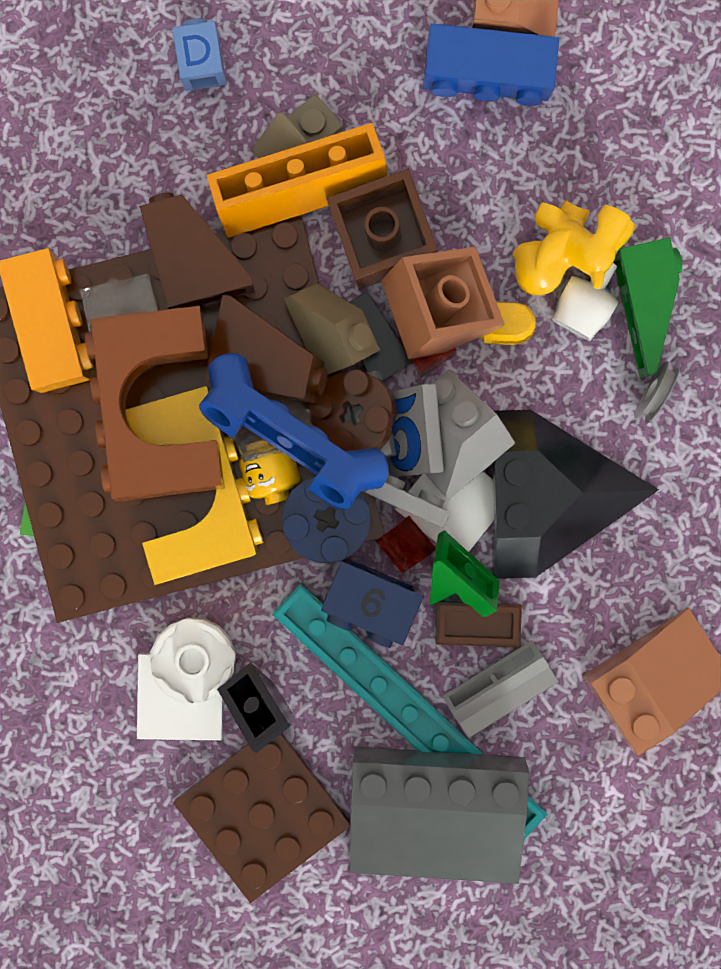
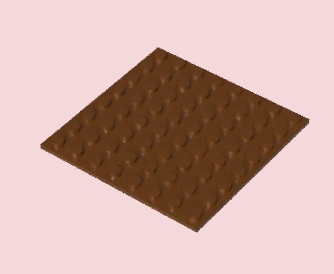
M302 216L289 218L227 238L225 231L216 232V236L251 276L255 289L253 293L234 298L306 349L284 301V298L314 284H319ZM151 249L69 269L71 284L65 286L69 300L77 302L81 313L83 325L77 327L81 343H85V334L92 332V318L168 310ZM3 286L0 287V408L57 623L304 558L291 547L283 531L282 513L286 500L266 505L264 497L258 499L251 498V502L244 504L249 520L257 519L264 542L257 545L259 552L257 555L154 585L142 543L184 531L197 525L211 510L216 490L121 502L113 500L111 492L105 493L101 480V466L108 465L106 447L99 448L96 437V421H102L101 404H95L93 401L90 380L44 393L31 390ZM221 301L200 307L204 317L208 357H210ZM209 358L165 363L147 369L132 384L126 399V409L205 386L211 390L210 382L205 381ZM93 359L94 367L88 369L90 379L97 376L95 359ZM342 369L328 374L327 379H329L331 376L339 372H342ZM263 395L270 401L275 400L282 403L290 410L292 416L305 425L312 426L311 414L308 409L309 403ZM242 426L233 438L239 457L238 461L232 462L237 479L242 477L239 461L243 456L247 455L245 448L267 442L245 426ZM296 462L301 477L300 483L317 476ZM361 491L370 509V528L364 542L383 538L385 534L376 499L374 496ZM328 507L326 511L317 509L314 513V517L319 520L317 526L319 530L324 531L327 526L336 527L338 520L333 517L336 511L334 508Z

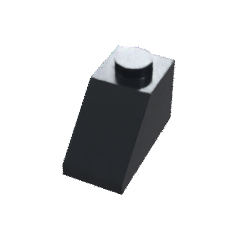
M251 662L217 689L250 748L255 753H258L292 724L293 712L278 688Z

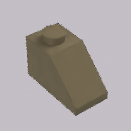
M314 284L284 298L306 349L324 362L323 369H326L327 375L354 365L380 351L363 310L320 284Z

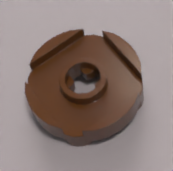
M361 370L343 371L327 379L323 394L317 396L316 405L309 404L308 407L312 426L323 431L329 441L343 451L375 447L380 450L389 441L393 433L391 428L394 424V417H397V404L390 388L382 380ZM350 404L355 407L361 405L363 409L358 414L360 422L356 425L352 421L345 420L346 409Z

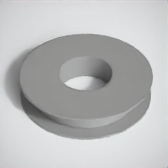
M668 361L664 362L657 373L654 374L636 407L634 417L638 418L642 414L645 415L646 424L650 423L661 410L677 381L680 368L675 367L672 371L669 370Z

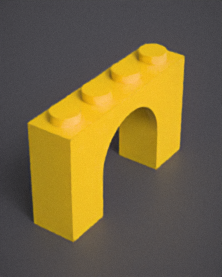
M207 386L126 409L131 429L138 438L147 443L158 446H171L216 440L220 446L225 488L216 489L213 506L206 517L197 525L187 530L142 543L154 585L257 555L259 553L257 545L264 543L257 519L249 520L244 504L251 502V497L248 495L243 477L237 479L232 462L239 460L234 440L230 436L224 437L223 431L209 422L199 409L200 402L210 391Z

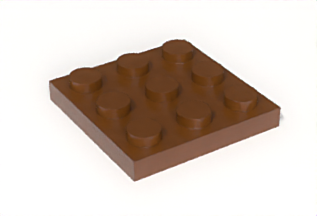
M283 733L258 753L252 751L247 743L173 802L250 903L351 826V821Z

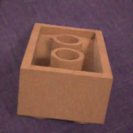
M687 607L582 676L627 746L639 756L675 733L721 691V656L691 610Z

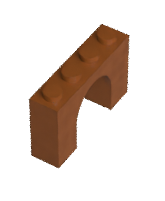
M200 306L92 318V332L85 334V343L88 358L90 360L95 359L97 376L91 377L90 385L94 403L101 404L102 421H96V437L99 448L106 447L108 465L101 466V480L104 492H111V498L121 502L224 489L220 446L216 440L171 446L153 445L136 436L129 425L126 415L128 392L134 381L144 371L160 364L209 358L204 317Z

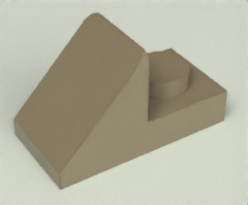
M314 94L289 116L280 111L251 150L257 158L265 157L340 133L343 130V126L319 96Z

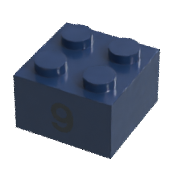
M346 558L339 564L321 611L328 614L327 622L349 631L352 625L367 630V638L369 640L391 648L393 642L404 645L424 595L419 588Z

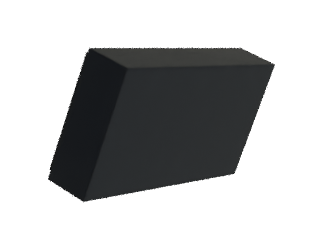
M365 291L351 300L349 303L363 310L380 348V351L361 360L367 372L379 371L381 372L382 380L385 381L412 364L411 359H408L406 351L369 293Z

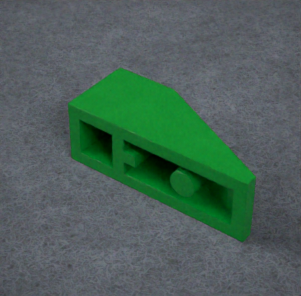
M670 237L620 248L613 262L617 266L615 273L639 378L651 376L658 371L680 281L679 273L682 272L680 252L677 248L672 247Z

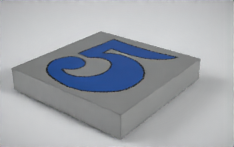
M422 384L392 391L397 404V417H394V424L392 426L397 455L386 458L389 475L401 477L443 472L444 466L435 384Z

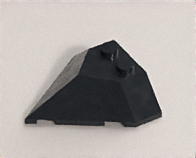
M532 410L494 411L513 438L515 444L493 462L495 537H492L493 575L498 579L536 578L659 489Z

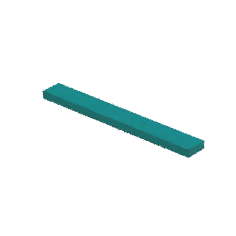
M302 583L274 611L272 615L417 751L484 754L352 629L350 631L327 622L328 614L321 611L323 602ZM529 795L524 839L548 815Z

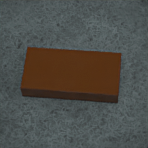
M440 601L436 606L435 643L436 645L521 647L522 605L498 603L497 611L483 618L470 605L464 602Z

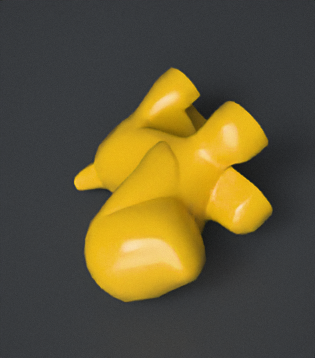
M564 200L560 208L548 203H540L534 216L535 222L538 227L546 230L548 235L542 241L521 243L513 250L512 258L515 262V277L519 287L524 292L534 296L548 294L560 285L567 269L574 266L591 277L595 289L601 288L604 284L605 273L614 262L617 251L632 236L636 225L630 220L628 214L605 204L597 215V230L593 234L584 227L590 215L588 209L577 207Z

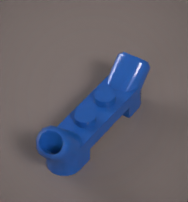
M237 353L220 355L208 366L207 371L211 390L200 402L199 409L209 422L224 433L234 438L241 427L245 426L317 475L308 490L335 507L348 509L361 491L375 490L383 487L389 475V468L385 454L377 447L343 451L330 442L323 431L314 426H307L292 416L290 410L285 405L275 400L270 401L255 391L247 359Z

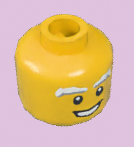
M268 442L245 448L247 455L240 459L239 467L248 495L255 499L264 497L266 505L287 500L290 495L289 490L297 487L301 482L296 461Z

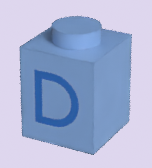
M195 18L183 22L182 26L172 27L180 80L185 91L227 85L220 37L215 21L207 22L205 19Z

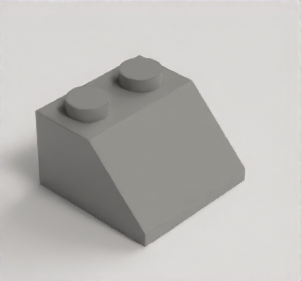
M447 370L432 383L435 384L437 389L444 470L441 473L425 475L450 500L512 447L515 442L498 415L454 373Z

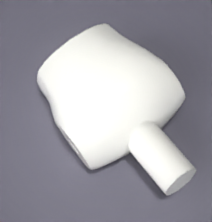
M612 263L609 270L605 273L604 284L599 289L594 288L592 279L588 281L572 276L557 302V310L552 320L577 336L591 341L594 335L605 326L618 304L617 299L605 290L617 266Z

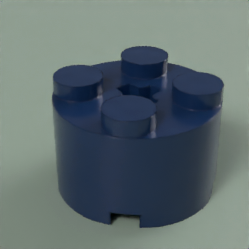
M314 476L300 483L288 496L282 513L283 531L291 547L304 558L318 563L340 562L353 555L364 543L370 528V509L362 492L358 494L354 503L348 509H341L329 504L308 490L316 478ZM328 507H332L336 510L333 517L338 520V524L335 528L327 526L324 531L317 528L319 520L314 517V513L317 509L326 511Z

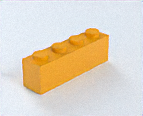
M369 123L206 176L216 210L226 236L229 238L327 207L329 205L326 198L386 177L388 174L385 156L373 123Z

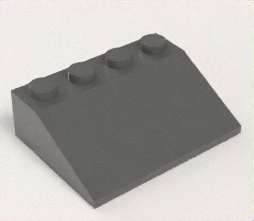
M356 747L352 768L350 873L519 884L529 784V770L525 757Z

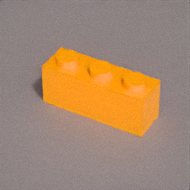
M49 248L0 260V276L31 390L44 393L89 381L88 369L93 368L94 363L93 359L90 360L88 358L86 343H81L77 327L82 326L83 322L77 302L75 300L70 301L65 285L71 284V276L65 259H58L56 254Z

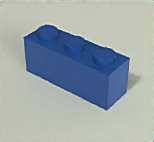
M431 23L427 38L422 89L432 90L434 95L440 97H453L457 93L474 94L475 99L486 102L497 101L499 97L516 98V102L520 105H540L542 101L549 100L555 89L560 37Z

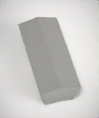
M531 640L443 695V698L466 736L470 738L554 686L559 681L542 653Z

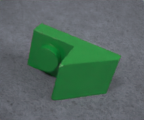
M445 530L440 532L437 538L429 604L434 605L456 593L465 604L470 605L483 618L496 612L500 580Z

